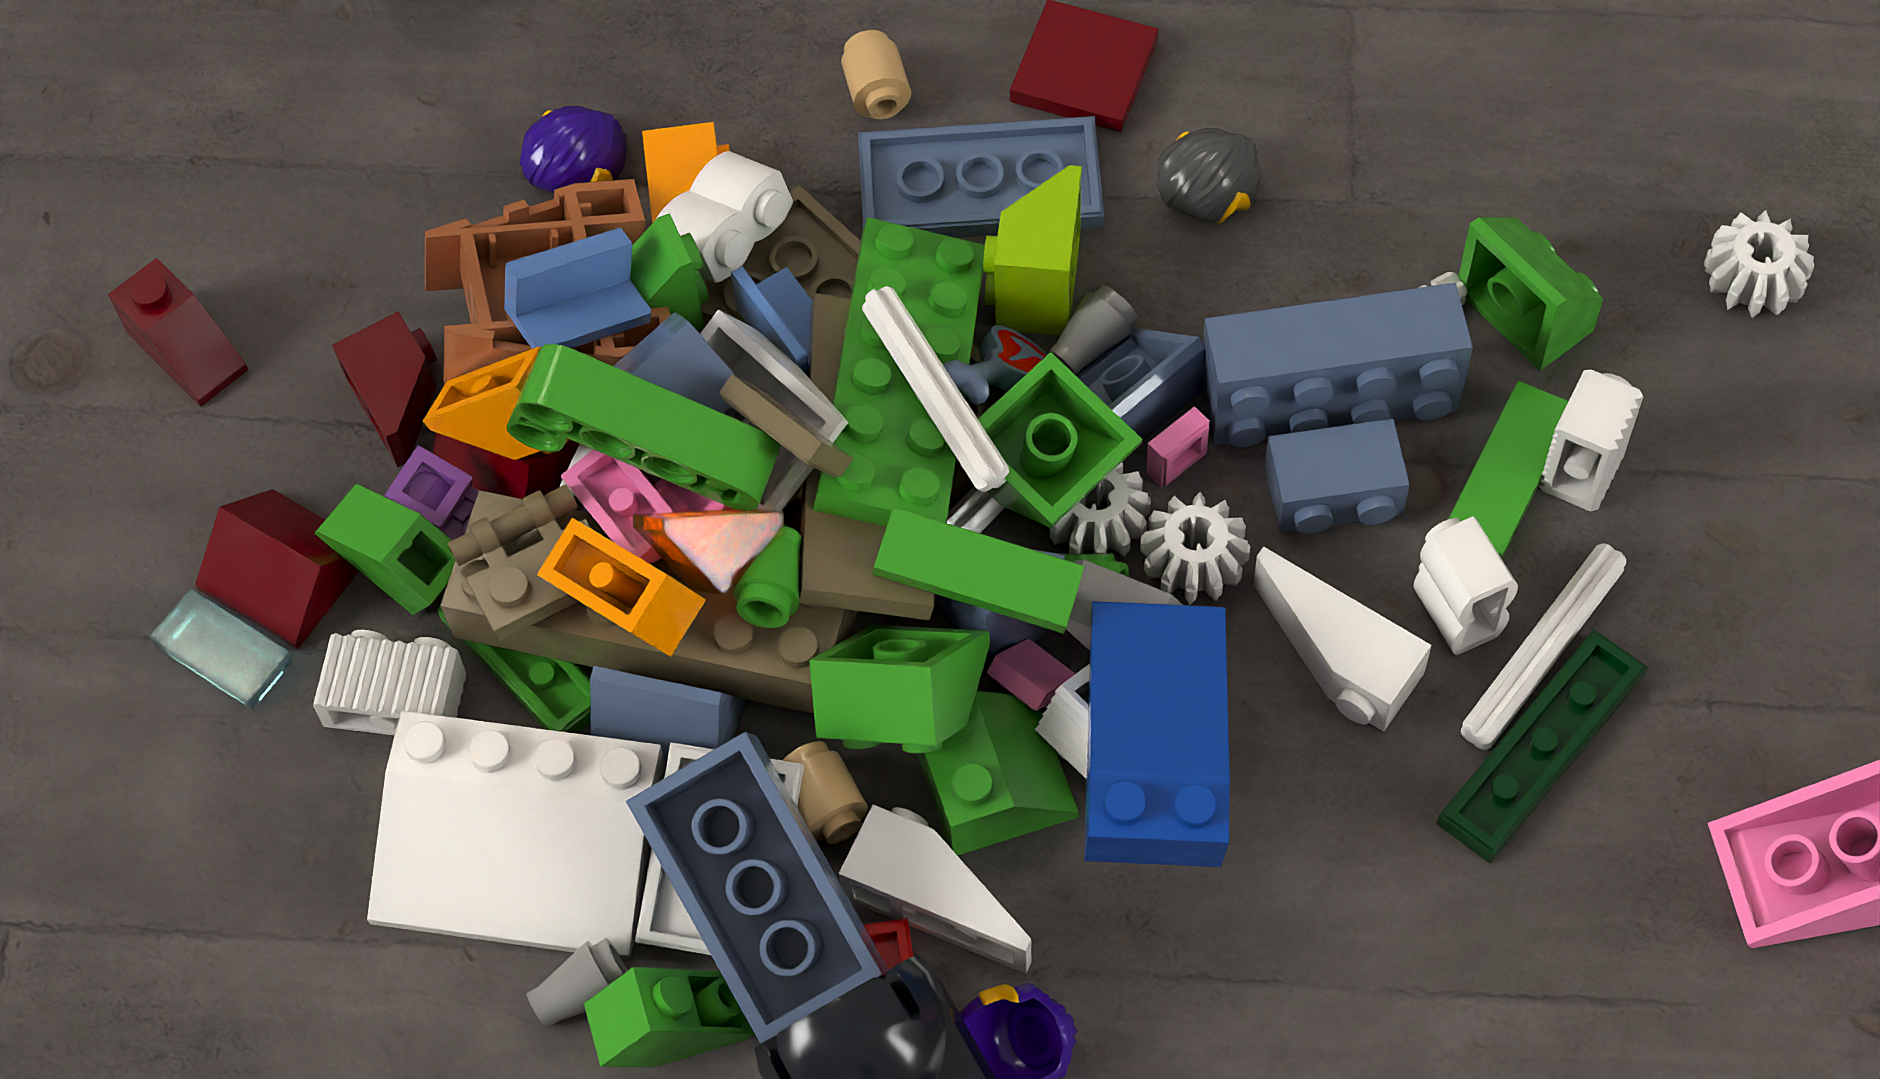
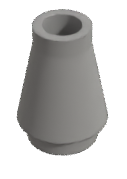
M1101 285L1094 293L1086 292L1058 341L1048 351V354L1050 352L1053 353L1071 372L1077 375L1085 366L1132 334L1130 326L1137 320V314L1121 295L1110 287Z
M607 938L594 945L587 941L539 986L527 992V998L541 1023L546 1028H549L561 1020L586 1012L584 1003L628 970L618 952Z

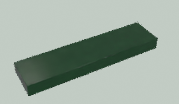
M1593 630L1439 814L1436 824L1491 864L1644 678L1648 667L1596 630Z

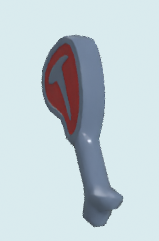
M995 325L985 335L980 345L979 351L983 358L982 362L969 365L958 360L945 362L943 366L959 391L971 403L980 404L984 403L988 398L990 385L1008 392L1042 361L1048 353L1014 329L1003 325Z

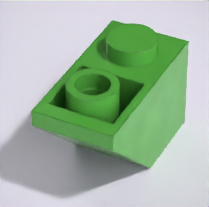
M669 213L658 217L632 245L630 281L650 308L669 307L670 315L676 312L688 320L697 331L704 329L701 304L709 301V295L699 269L703 268L702 259L691 233L680 236Z
M355 484L314 533L412 615L432 604L448 584L455 564V559L447 544L452 540L423 515L359 484Z
M633 967L584 1003L600 1067L654 1068L747 1040L755 1034L720 971Z

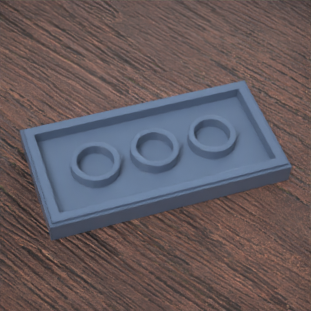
M1095 116L858 132L863 229L866 219L869 217L954 238L998 235L1001 211L1069 165L1082 166L1081 229L1104 227V206Z

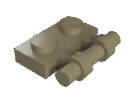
M567 484L545 495L538 490L522 498L523 506L490 522L487 517H484L468 525L470 532L447 543L458 566L483 555L488 567L467 577L466 580L498 642L579 602L537 575L564 530L560 529L556 518L578 508ZM586 519L580 521L581 523L590 528ZM534 529L537 530L542 541L507 557L502 545Z

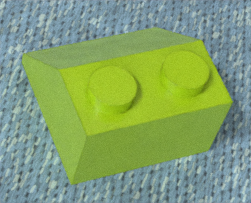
M1067 166L1001 211L998 236H986L983 272L987 273L985 305L995 306L996 325H1003L1017 332L1061 336L1070 321L1081 238L1082 166Z

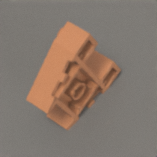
M634 179L574 183L555 189L554 199L529 206L525 200L503 206V215L471 225L468 219L464 218L425 231V290L439 291L464 288L471 324L444 326V384L450 379L531 350L525 338L504 310L505 267L507 262L620 227L633 244L640 238L645 230V218ZM669 307L651 308V321L647 324L571 349L614 366L670 316Z

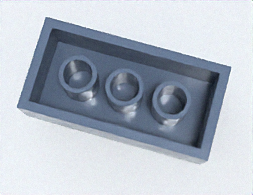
M1456 282L1205 318L1202 396L1207 419L1210 420L1209 429L1213 446L1231 444L1236 447H1248L1268 439V436L1393 418L1394 420L1417 417L1420 420H1435L1447 415L1449 412L1458 411L1473 346Z
M744 732L626 800L628 807L760 1044L773 1036H777L786 1027L871 978L884 976L889 970L757 735Z

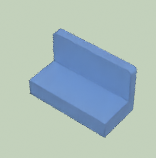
M621 227L506 263L504 310L531 349L539 346L542 347L545 344H557L574 348L647 324L651 321V308L630 281L633 243Z
M742 266L732 271L731 279L737 311L749 326L763 334L808 376L811 298L787 267L758 284L754 283Z

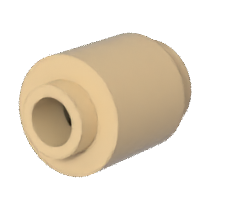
M866 30L853 35L844 46L841 65L854 108L860 115L867 118H891L899 113L911 98L910 85L898 47L885 33L878 30Z
M815 741L795 749L782 760L805 765L797 808L816 841L826 840L829 844L840 843L849 839L861 829V820L868 811V805L838 752L830 751L825 742Z

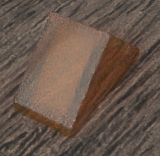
M731 508L633 514V528L693 590L723 596L728 594L784 525L782 511L759 508L752 511Z

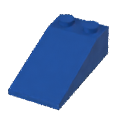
M1092 601L1084 861L1222 867L1229 845L1230 791L1225 607Z

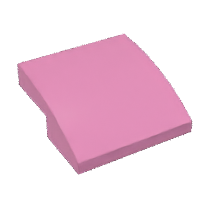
M594 449L561 475V478L611 541L649 564L699 539L739 511L662 478L655 483L645 471Z

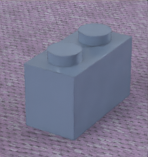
M1394 418L1268 436L1265 471L1279 533L1297 530L1303 534L1322 532L1332 525L1357 521L1366 525H1376L1387 522L1395 516L1404 515L1410 484Z

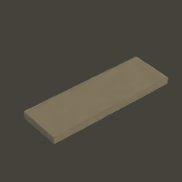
M814 293L810 313L808 378L832 403L851 298ZM814 468L803 482L799 603L930 620L934 608V593L872 574L886 530L885 526L813 510L820 471Z

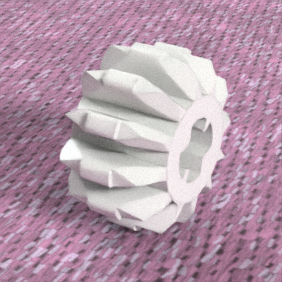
M1766 210L1758 216L1756 222L1740 212L1737 218L1733 219L1731 227L1721 225L1720 230H1717L1711 243L1712 248L1707 252L1704 266L1706 267L1705 272L1711 274L1709 281L1710 293H1728L1725 300L1727 310L1741 303L1748 306L1752 318L1760 313L1762 306H1765L1778 316L1786 308L1788 302L1796 303L1803 296L1808 284L1806 280L1810 278L1814 269V256L1807 253L1809 248L1808 235H1791V218L1777 225L1770 222Z
M1121 462L1063 518L1050 528V539L1053 541L1054 546L1069 543V554H1083L1086 550L1094 551V554H1106V550L1111 548L1125 557L1127 552L1130 551V539L1141 540V536L1146 532L1147 521L1145 517L1150 513L1151 500L1148 493L1142 492L1143 479L1140 477L1139 471L1123 474V463Z
M1201 492L1194 497L1192 505L1186 506L1174 495L1168 502V513L1153 510L1148 522V529L1150 531L1144 532V535L1141 536L1140 551L1147 557L1144 562V571L1148 579L1161 578L1160 589L1169 594L1178 588L1184 589V596L1189 605L1196 600L1198 591L1204 590L1217 601L1219 596L1222 595L1223 583L1237 586V583L1242 578L1243 568L1241 565H1244L1249 560L1250 545L1247 544V540L1243 539L1246 531L1243 518H1229V506L1226 500L1212 508L1206 507V501Z

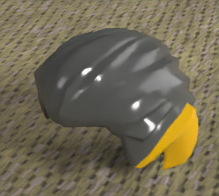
M1203 128L1193 132L1186 131L1182 133L1175 142L1170 144L1161 153L1158 159L1157 186L1162 201L1167 204L1168 208H1172L1175 211L1218 224L1224 222L1236 210H1248L1260 188L1258 151L1256 150V144L1253 143V139L1219 128Z

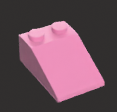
M1880 760L1708 823L1747 945L1750 948L1880 925Z

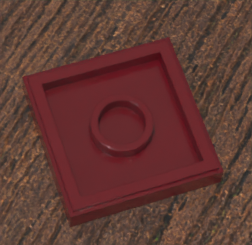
M1047 0L1011 85L1010 102L1067 118L1095 116L1096 126L1122 133L1158 42V28Z

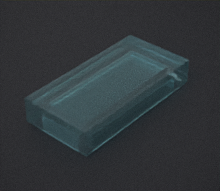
M192 589L186 593L149 636L155 647L252 710L293 662L289 651Z

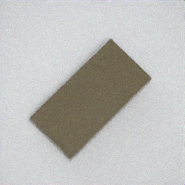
M731 374L719 392L722 395V400L806 464L835 478L836 476L841 477L853 460L850 455L764 390Z

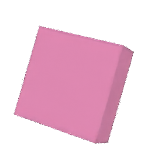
M1195 406L1148 442L1146 474L1159 487L1167 486L1207 454L1210 420Z
M1029 638L995 655L987 671V674L1034 711L1051 703L1050 699L1056 694L1055 691L1059 686L1075 675L1073 671Z

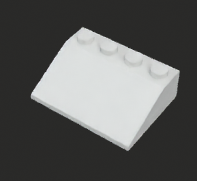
M401 711L385 772L367 916L369 924L574 953L587 941L594 945L607 938L621 959L631 960L652 848L628 807L626 800L664 779L666 763L661 745Z

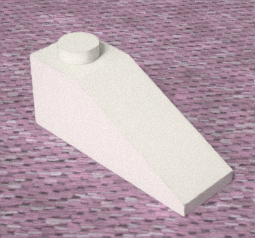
M1263 547L1256 557L1253 586L1328 699L1335 702L1338 710L1348 719L1363 725L1370 723L1384 732L1424 675L1431 645Z
M872 805L839 872L840 884L849 900L895 920L908 918L909 926L1026 974L1032 963L1031 938L934 829L928 827L926 820L910 810L895 807L892 811H888Z

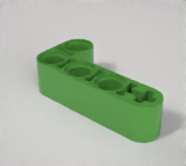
M545 344L540 348L506 426L507 431L512 437L534 449L558 452L562 450L567 439H570L720 504L744 511H753L759 507L781 448L775 439L758 428L577 350L557 344Z

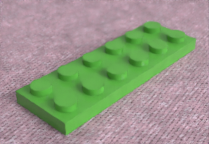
M867 217L861 238L832 404L848 421V424L833 443L850 455L853 460L841 477L836 476L834 478L819 471L813 505L814 511L887 527L892 508L896 507L947 523L956 456L862 310V306L866 302L865 296L871 290L878 291L885 286L893 288L942 365L952 360L969 364L983 273L984 244Z

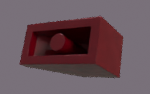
M155 258L108 294L126 332L200 407L249 370L244 360L195 295L158 258Z
M396 312L332 344L345 379L396 466L399 467L405 464L412 454L423 425V419L427 414L435 393L436 385L429 364L437 361V357L422 329L418 328L410 332L400 313Z

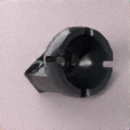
M918 954L895 965L886 972L885 976L871 978L786 1027L777 1036L771 1037L754 1048L758 1071L763 1079H996L935 969Z

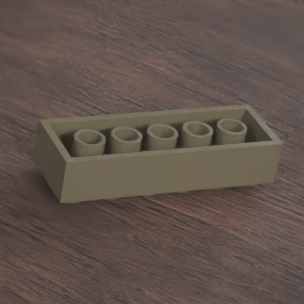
M479 490L468 525L484 517H487L489 522L523 506L522 499ZM572 510L556 518L561 530L567 527L572 517L579 522L586 519L591 529L611 540L590 513ZM468 525L465 534L470 532ZM534 529L502 545L507 557L542 541L537 530ZM704 536L690 542L680 550L651 563L652 566L706 599L671 657L580 601L498 642L466 580L467 577L488 567L483 555L461 566H458L455 561L440 605L454 638L585 666H598L707 689L741 699L814 714L809 660L851 637L858 613L855 610L799 603V609L789 617L788 622L784 626L763 628L750 624L738 614L736 610L737 601L733 593L734 588L758 547Z

